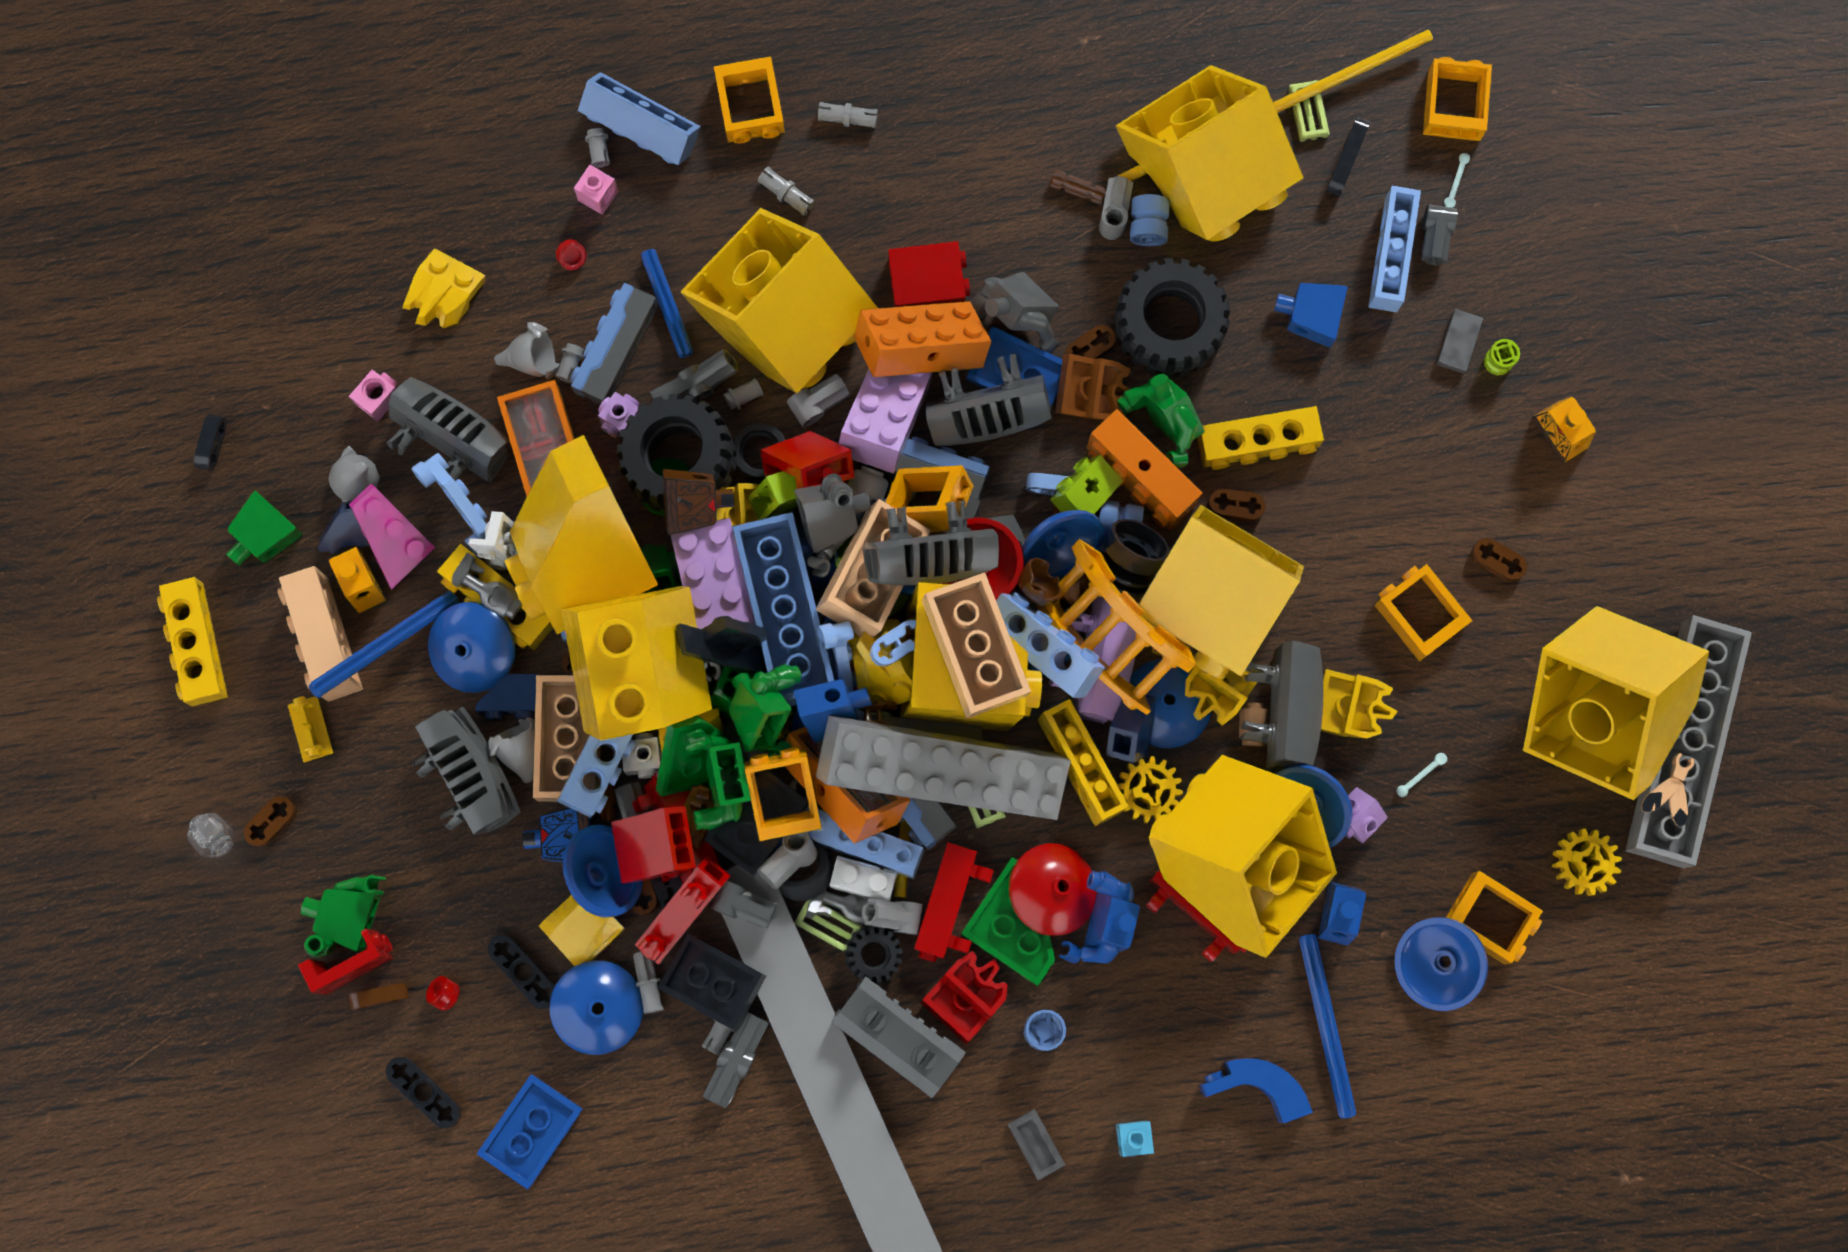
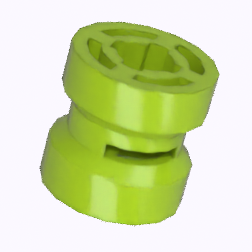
M1509 339L1496 341L1485 354L1484 366L1491 374L1497 376L1508 373L1519 360V347Z

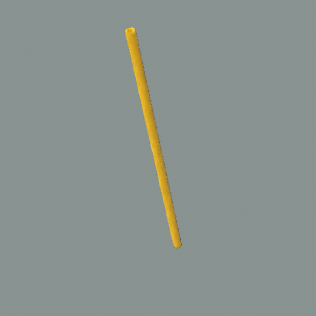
M1430 30L1421 32L1274 101V107L1277 113L1430 42L1433 40V36ZM1138 165L1117 176L1134 181L1148 173Z

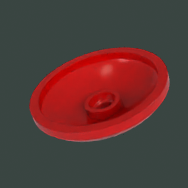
M982 517L966 519L967 528H971V531L994 529L998 534V568L985 574L995 600L998 599L1001 593L1011 594L1018 585L1019 574L1024 567V557L1019 541L1009 528L998 521ZM961 579V580H957V581H953V582L941 583V584L951 585V584H954V583H956V582H959V581H962V580H965V579Z
M1042 844L1026 851L1016 861L1009 879V897L1019 919L1031 930L1047 936H1061L1079 929L1092 914L1097 894L1096 891L1087 888V879L1092 871L1090 866L1079 853L1061 844ZM1058 882L1063 883V892L1058 889Z

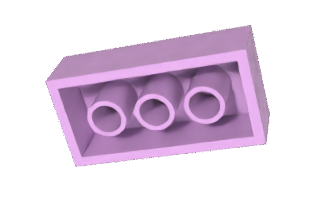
M868 369L842 428L839 440L840 445L851 449L852 460L894 474L929 390L933 372L873 377Z
M730 518L717 520V523L712 526L672 534L671 540L682 586L690 587L697 628L702 629L710 625L715 618L720 616H730L733 619L756 625Z

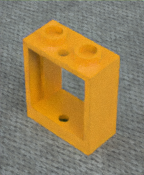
M771 56L714 66L728 142L746 143L751 138H774L779 133L785 132ZM768 80L774 116L732 123L725 88Z
M1451 57L1434 58L1428 69L1423 135L1481 141L1487 131L1492 65L1483 64L1479 60L1462 62L1455 61ZM1438 78L1477 82L1475 118L1435 113Z
M963 465L898 469L885 503L895 509L906 507V515L930 529V532H946L949 530L945 503L955 502L956 506V501H965L966 508L974 485ZM942 491L936 506L907 507L913 492Z
M1427 564L1421 569L1414 566L1401 577L1404 582L1397 587L1393 584L1387 586L1378 594L1381 599L1374 605L1419 662L1472 622V619ZM1421 578L1454 618L1452 622L1425 642L1422 641L1391 602Z
M798 747L787 748L780 751L781 755L768 757V754H757L749 758L750 761L744 762L760 841L822 829L806 749L799 751ZM800 763L810 810L764 820L754 772Z
M1481 871L1472 873L1445 918L1463 923L1483 888H1487L1528 915L1507 950L1475 930H1471L1478 936L1488 955L1504 965L1511 964L1513 961L1518 962L1526 950V946L1523 944L1529 935L1533 936L1542 923L1539 917L1543 910Z

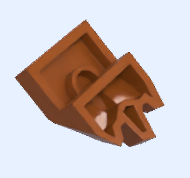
M1063 354L1055 413L1096 420H1105L1116 409L1123 414L1116 400L1124 394V391L1130 390V388L1123 385L1122 378L1127 377L1131 369L1116 361Z

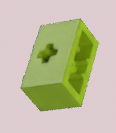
M1101 455L1089 459L1084 457L1073 467L1075 472L1058 483L1055 488L1057 492L1050 500L1060 512L1083 510L1095 514L1123 480Z
M784 471L767 476L749 495L748 499L758 520L791 513L798 506L794 492L797 489L794 476Z

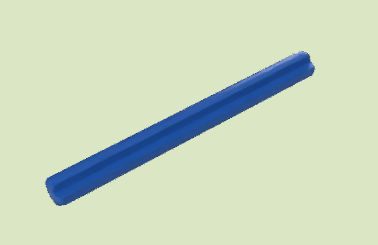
M447 591L313 680L308 686L309 690L316 698H320L436 620L443 611L458 604V597L453 592Z
M1315 934L1303 935L1299 937V943L1338 1115L1342 1119L1356 1116V1109L1317 937Z

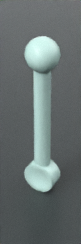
M1462 153L1459 156L1460 164L1449 197L1443 202L1444 207L1454 208L1456 204L1454 197L1465 165L1470 161L1468 153Z
M1444 753L1436 754L1431 764L1406 785L1398 786L1396 790L1397 795L1400 797L1407 796L1408 790L1438 765L1445 764L1447 756Z

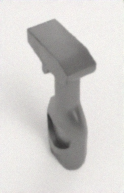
M466 553L453 573L452 584L456 587H463L464 585L480 595L481 602L486 608L502 618L507 616L514 619L522 607L516 591L501 582L484 583L472 576V571L483 574L485 570L478 567L474 556Z
M825 890L816 898L810 899L805 917L811 919L815 915L830 917L832 911L821 905L823 903L840 909L849 920L865 925L864 918H862V909L870 898L855 894L841 897Z

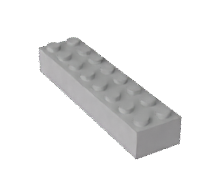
M1695 615L1681 621L1677 638L1709 651L1700 694L1693 712L1654 781L1638 796L1625 849L1626 852L1684 869L1696 866L1752 632ZM1678 753L1682 754L1679 758V764L1684 768L1687 766V760L1694 758L1693 767L1688 771L1685 780L1682 781L1686 793L1688 817L1686 823L1681 827L1677 826L1671 818L1669 799L1654 811L1643 812L1641 809V804L1647 794L1663 781L1670 778L1673 767L1672 759Z
M829 715L816 777L824 784L1057 820L1071 760L1057 752Z

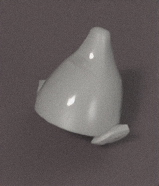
M527 322L528 331L516 337L504 351L494 357V361L499 366L512 367L531 376H545V379L549 381L554 377L560 363L555 362L552 341L546 332L548 329L536 322Z
M350 446L343 450L341 457L332 465L328 477L331 489L341 498L342 502L354 500L370 484L377 488L380 479L375 464L367 457L357 455Z
M532 718L519 719L520 725L507 729L493 738L490 737L488 740L490 756L495 755L504 765L514 771L524 783L531 782L534 776L535 720Z

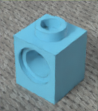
M1150 1121L1116 1124L1119 1156L1126 1157L1154 1153Z

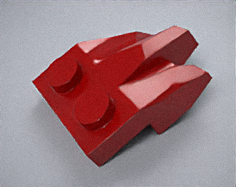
M973 951L957 960L920 1002L965 1044L975 1036L1005 1002L1008 984L1004 982L994 983L992 981L999 970L996 959L982 967H977L975 965L977 957Z

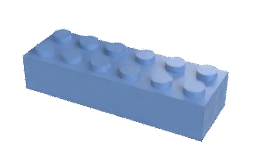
M791 512L733 526L756 626L765 628L767 640L761 642L767 671L770 672L772 669L786 664L788 666H797L801 672L799 684L779 691L790 707L797 705L794 690L834 681L827 650L822 649L818 640L817 626H820V621L793 513Z

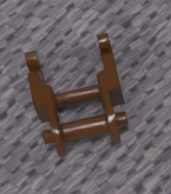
M876 700L872 705L859 710L864 712V721L890 725L882 722L881 711L884 712L889 707L890 711L897 710V703ZM870 713H876L877 721H871Z

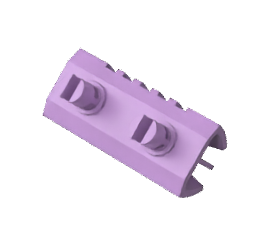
M1099 596L1093 601L1091 615L1082 613L1072 625L1075 630L1085 632L1087 639L1109 616L1112 607L1103 597ZM1120 621L1093 651L1110 666L1136 639V632L1125 621ZM1135 658L1119 673L1128 682H1130ZM1098 678L1085 698L1073 697L1072 704L1082 720L1104 724L1107 720L1113 721L1122 699ZM1052 680L1049 681L1050 686L1059 687Z

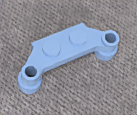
M439 453L424 463L420 461L411 468L413 473L426 488L435 481L439 484L472 529L473 534L465 539L464 542L471 552L477 556V552L468 545L470 538L485 540L486 523L484 520L487 518V515L477 503L472 505L466 497L470 492L460 479L455 481L447 473L446 469L449 466Z
M845 621L835 625L827 623L817 626L818 640L822 649L827 650L834 681L844 680L849 691H854L853 688L857 686L854 672L850 669L849 661L853 659L851 648L847 643L848 640L854 638L850 622ZM858 709L856 710L858 718L860 721H862V719L864 718V712H861Z

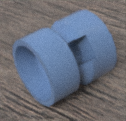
M1153 194L1139 195L1132 198L1131 217L1134 219L1130 227V241L1132 243L1150 247L1167 243L1168 226L1165 220L1169 217L1170 201L1168 198Z
M1107 499L1100 507L1098 516L1104 528V538L1117 520L1131 519L1142 523L1144 506L1127 503L1122 507L1119 501Z
M1040 1010L1027 1018L1023 1033L1025 1040L1031 1047L1040 1051H1049L1062 1044L1066 1036V1026L1058 1013L1052 1010Z

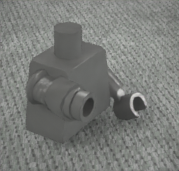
M1024 272L1004 279L997 277L986 278L983 288L971 299V304L979 319H984L988 314L990 317L997 316L1013 331H1036L1040 337L1037 343L1044 351L1050 354L1060 345L1053 337L1054 332L1050 326L1059 305Z
M837 474L826 476L822 481V485L794 490L805 538L813 552L817 555V557H809L807 564L809 567L815 568L812 574L819 577H825L829 573V561L836 550L851 535L858 531L855 514L871 509L866 492L853 496L851 487L842 482L841 477Z

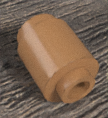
M1245 703V708L1239 710V738L1244 732H1250L1241 729L1243 721L1269 725L1270 709H1264V703ZM1242 740V746H1267L1264 742Z

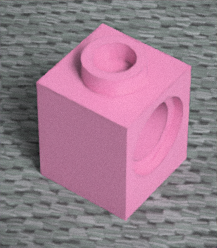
M592 165L588 166L574 187L578 201L602 215L618 193L615 179Z
M371 370L349 397L355 405L378 422L389 410L388 403L391 394L396 390L397 382L385 372L379 375L374 370ZM375 389H383V394L379 398L371 399V393Z

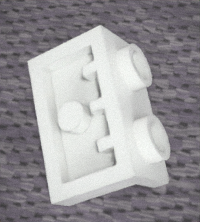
M492 511L490 521L485 527V540L469 539L468 545L477 552V556L486 560L493 569L507 570L504 560L518 553L510 535L514 522L503 512Z

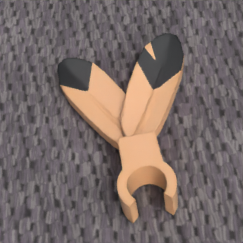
M1681 753L1676 754L1672 759L1673 767L1670 778L1648 793L1641 804L1643 812H1650L1659 808L1669 799L1671 818L1679 827L1686 823L1688 817L1687 799L1682 781L1685 780L1688 771L1694 765V758L1687 760L1685 768L1680 766L1679 758L1682 756Z

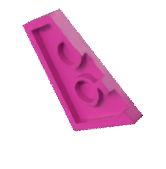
M370 484L349 504L391 590L435 548L374 485Z

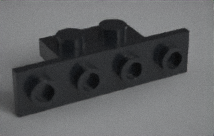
M730 616L717 617L712 621L713 623L702 629L681 623L676 625L678 645L682 655L752 674L760 671L763 673L767 672L762 647L758 646V644L767 640L765 628L753 625L750 622L733 619Z

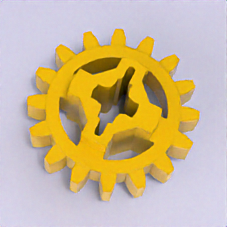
M1151 756L1148 763L1145 764L1142 758L1137 761V767L1131 763L1126 766L1130 772L1129 774L1120 773L1119 777L1124 783L1117 784L1120 791H1123L1122 795L1129 806L1123 812L1125 813L1131 809L1134 812L1133 820L1142 815L1143 821L1146 824L1151 816L1156 821L1161 816V813L1169 814L1171 812L1169 807H1176L1179 803L1174 798L1183 794L1182 790L1176 789V785L1180 784L1182 780L1181 778L1174 779L1172 777L1176 771L1175 767L1169 770L1165 769L1166 760H1163L1158 765L1155 764V757ZM1151 770L1158 772L1165 779L1160 780L1153 776ZM1138 773L1139 783L1137 787L1129 790L1131 779ZM1146 783L1150 787H1156L1152 797H1150L1149 793L1142 792ZM1169 790V797L1161 807L1160 796ZM1139 800L1147 805L1148 810L1139 807L1134 801Z
M1586 828L1579 830L1578 836L1574 832L1568 833L1567 838L1569 842L1564 839L1560 840L1558 844L1562 850L1553 851V855L1559 858V862L1552 864V867L1560 868L1561 871L1556 876L1557 880L1565 878L1567 881L1564 888L1569 889L1575 886V894L1577 895L1582 894L1585 889L1588 896L1595 895L1596 889L1600 893L1607 891L1605 883L1608 885L1616 883L1612 874L1621 873V869L1615 867V863L1621 861L1622 857L1614 856L1613 854L1618 846H1609L1607 844L1610 839L1608 835L1598 838L1599 830L1591 831L1589 836ZM1585 842L1581 846L1580 851H1571L1576 844ZM1600 850L1602 851V853H1603V855H1604V857H1605V860H1604V858L1602 857V855H1601V853H1600ZM1587 857V861L1592 863L1591 867L1586 868L1587 864L1582 861V858ZM1569 865L1571 866V868H1572V870H1573V872H1574V875H1573L1572 872L1570 871ZM1594 873L1603 874L1597 881L1589 883Z

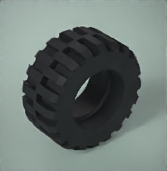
M1173 258L1163 259L1162 265H1158L1156 261L1148 263L1144 271L1143 269H1138L1133 274L1131 281L1127 280L1118 300L1114 316L1116 339L1122 342L1121 350L1125 356L1131 354L1133 357L1131 362L1137 367L1141 364L1147 366L1146 372L1152 375L1157 370L1162 371V374L1167 375L1168 378H1171L1172 374L1178 372L1179 377L1189 375L1192 369L1196 372L1202 369L1207 361L1210 362L1216 356L1229 328L1230 303L1225 302L1227 294L1224 287H1217L1219 280L1214 274H1211L1209 277L1204 274L1205 267L1199 264L1196 268L1189 266L1190 260L1181 259L1180 264L1173 263ZM1164 296L1177 297L1186 301L1194 308L1198 315L1199 326L1197 331L1187 339L1175 341L1156 335L1149 328L1144 318V312L1148 303Z
M669 394V399L663 400L659 396L652 399L653 404L646 406L644 403L637 408L639 413L635 417L630 415L625 421L628 428L620 430L618 438L622 444L616 446V456L620 459L617 465L624 477V481L642 503H647L651 509L657 512L663 509L665 512L663 476L657 475L652 470V457L657 446L664 439L674 434L690 433L697 435L702 440L701 456L689 472L712 474L715 481V490H720L722 486L729 487L732 481L729 472H735L737 464L733 458L737 455L736 446L721 416L705 401L699 403L696 397L686 395L684 400L681 399L679 394Z

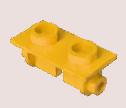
M305 696L293 699L294 703L289 704L288 709L303 762L333 754L318 698L314 696L306 699Z

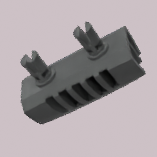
M1010 354L1011 369H1008L1003 356L997 359L1003 379L1002 385L969 393H963L957 368H952V383H950L945 370L939 372L945 398L927 402L926 418L934 445L950 446L996 439L1029 429L1052 419L1044 376L1021 379L1016 354Z
M413 377L404 381L391 394L388 403L389 418L402 426L387 442L391 450L398 446V454L403 455L414 439L419 437L451 458L447 462L449 468L446 471L455 481L465 469H469L484 480L492 482L509 457L505 448L509 439L500 430L461 402Z
M956 501V506L955 502L945 503L949 530L946 531V534L913 538L912 535H908L906 507L897 508V514L895 508L886 509L890 537H887V541L865 543L862 549L869 582L887 585H917L918 582L941 584L986 573L998 568V534L994 529L971 531V528H967L965 501Z
M1292 640L1282 643L1274 650L1273 666L1250 662L1245 670L1252 672L1244 677L1245 681L1270 684L1269 725L1243 721L1241 729L1250 732H1244L1240 739L1266 743V768L1271 772H1278L1287 766L1297 764L1313 766L1320 739L1323 714V670L1320 648Z
M464 707L459 708L456 712L453 710L448 712L442 710L415 726L428 749V752L412 762V766L424 764L416 774L420 777H425L429 772L438 767L441 776L444 778L448 789L457 803L440 816L441 819L454 816L445 825L447 829L453 830L466 820L472 833L478 835L505 826L521 812L495 756H490L488 743Z
M865 976L856 985L857 989L852 996H848V1001L843 1008L836 1012L832 1023L933 1098L966 1052L945 1036L940 1037L937 1035L935 1028L925 1026L923 1019L920 1017L916 1019L911 1015L912 1011L910 1009L900 1007L898 1000L888 998L886 991Z

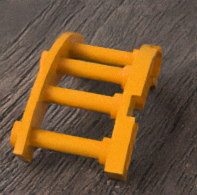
M1078 539L1071 547L1076 557V565L1058 583L1062 591L1059 600L1084 573L1090 580L1089 588L1066 613H1064L1059 600L1049 606H1035L1053 620L1051 625L1059 631L1060 629L1066 630L1076 638L1075 644L1082 649L1085 647L1091 651L1120 621H1125L1136 632V639L1110 666L1099 657L1098 662L1105 667L1099 679L1118 694L1128 708L1131 710L1137 708L1148 715L1151 710L1145 695L1172 667L1176 668L1178 666L1189 673L1196 666V662L1189 646L1169 633L1160 624L1154 628L1141 616L1144 610L1128 592L1123 591L1120 593L1112 583L1116 577L1107 565L1102 553L1081 539ZM1098 596H1101L1112 607L1110 609L1111 613L1084 641L1072 623ZM1145 646H1152L1162 654L1163 659L1135 687L1122 678L1119 673Z

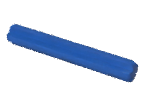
M648 249L643 251L641 258L679 358L689 357L694 351L656 250Z

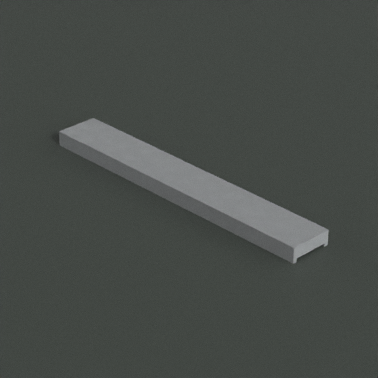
M738 865L726 870L731 875L727 881L748 889L747 892L777 903L768 929L739 917L735 919L724 914L722 916L743 963L766 975L757 994L872 1252H943L843 1030L832 1023L835 1012L780 890L773 889L768 885L759 873L753 877Z

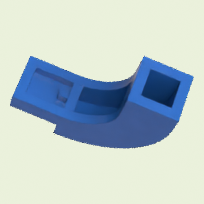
M1252 1058L1229 1060L1223 1062L1227 1071L1226 1075H1223L1222 1070L1204 1076L1206 1082L1199 1084L1203 1097L1214 1095L1238 1085H1252L1263 1091L1269 1098L1279 1123L1284 1124L1313 1113L1306 1094L1299 1083L1284 1069L1268 1061Z

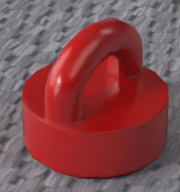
M565 240L556 250V260L566 270L573 271L579 269L587 258L584 246L576 240Z
M439 976L429 985L426 992V1001L440 1010H449L457 1002L460 988L449 978Z

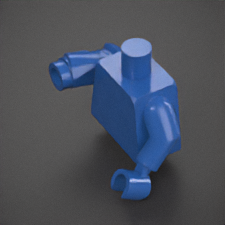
M1092 870L1087 879V888L1096 891L1097 894L1084 946L1081 948L1070 941H1064L1061 944L1070 948L1067 955H1059V957L1073 964L1079 962L1081 958L1085 962L1110 963L1119 952L1129 949L1140 910V905L1134 902V889L1130 882L1123 883L1106 871L1096 872Z

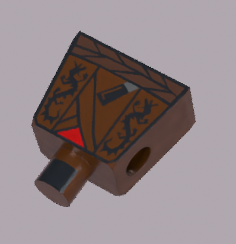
M663 469L665 526L668 535L715 525L717 523L716 508L734 507L733 489L715 490V481L712 474Z

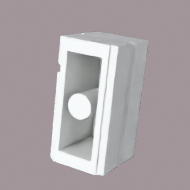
M837 856L829 887L870 899L890 901L897 872L885 868L883 870L877 866Z

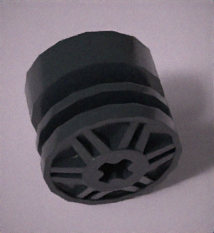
M1120 519L1113 523L1104 539V544L1098 549L1116 577L1112 583L1120 593L1126 591L1133 599H1140L1145 595L1155 578V574L1159 572L1168 557L1170 550L1166 540L1157 531L1144 523L1131 519Z

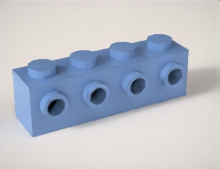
M601 72L587 80L578 111L586 115L589 120L605 125L612 129V132L616 135L627 137L636 142L640 148L651 150L662 156V159L666 162L676 165L681 164L691 156L701 127Z

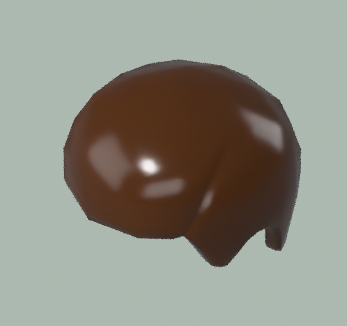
M1032 558L1026 563L1019 574L1018 588L1022 595L1035 605L1044 607L1055 604L1062 592L1058 584L1060 578L1049 575L1048 569L1050 564L1040 558Z

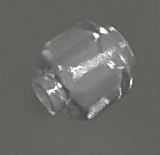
M213 812L200 814L191 820L187 831V840L203 857H222L233 846L234 830L219 814Z

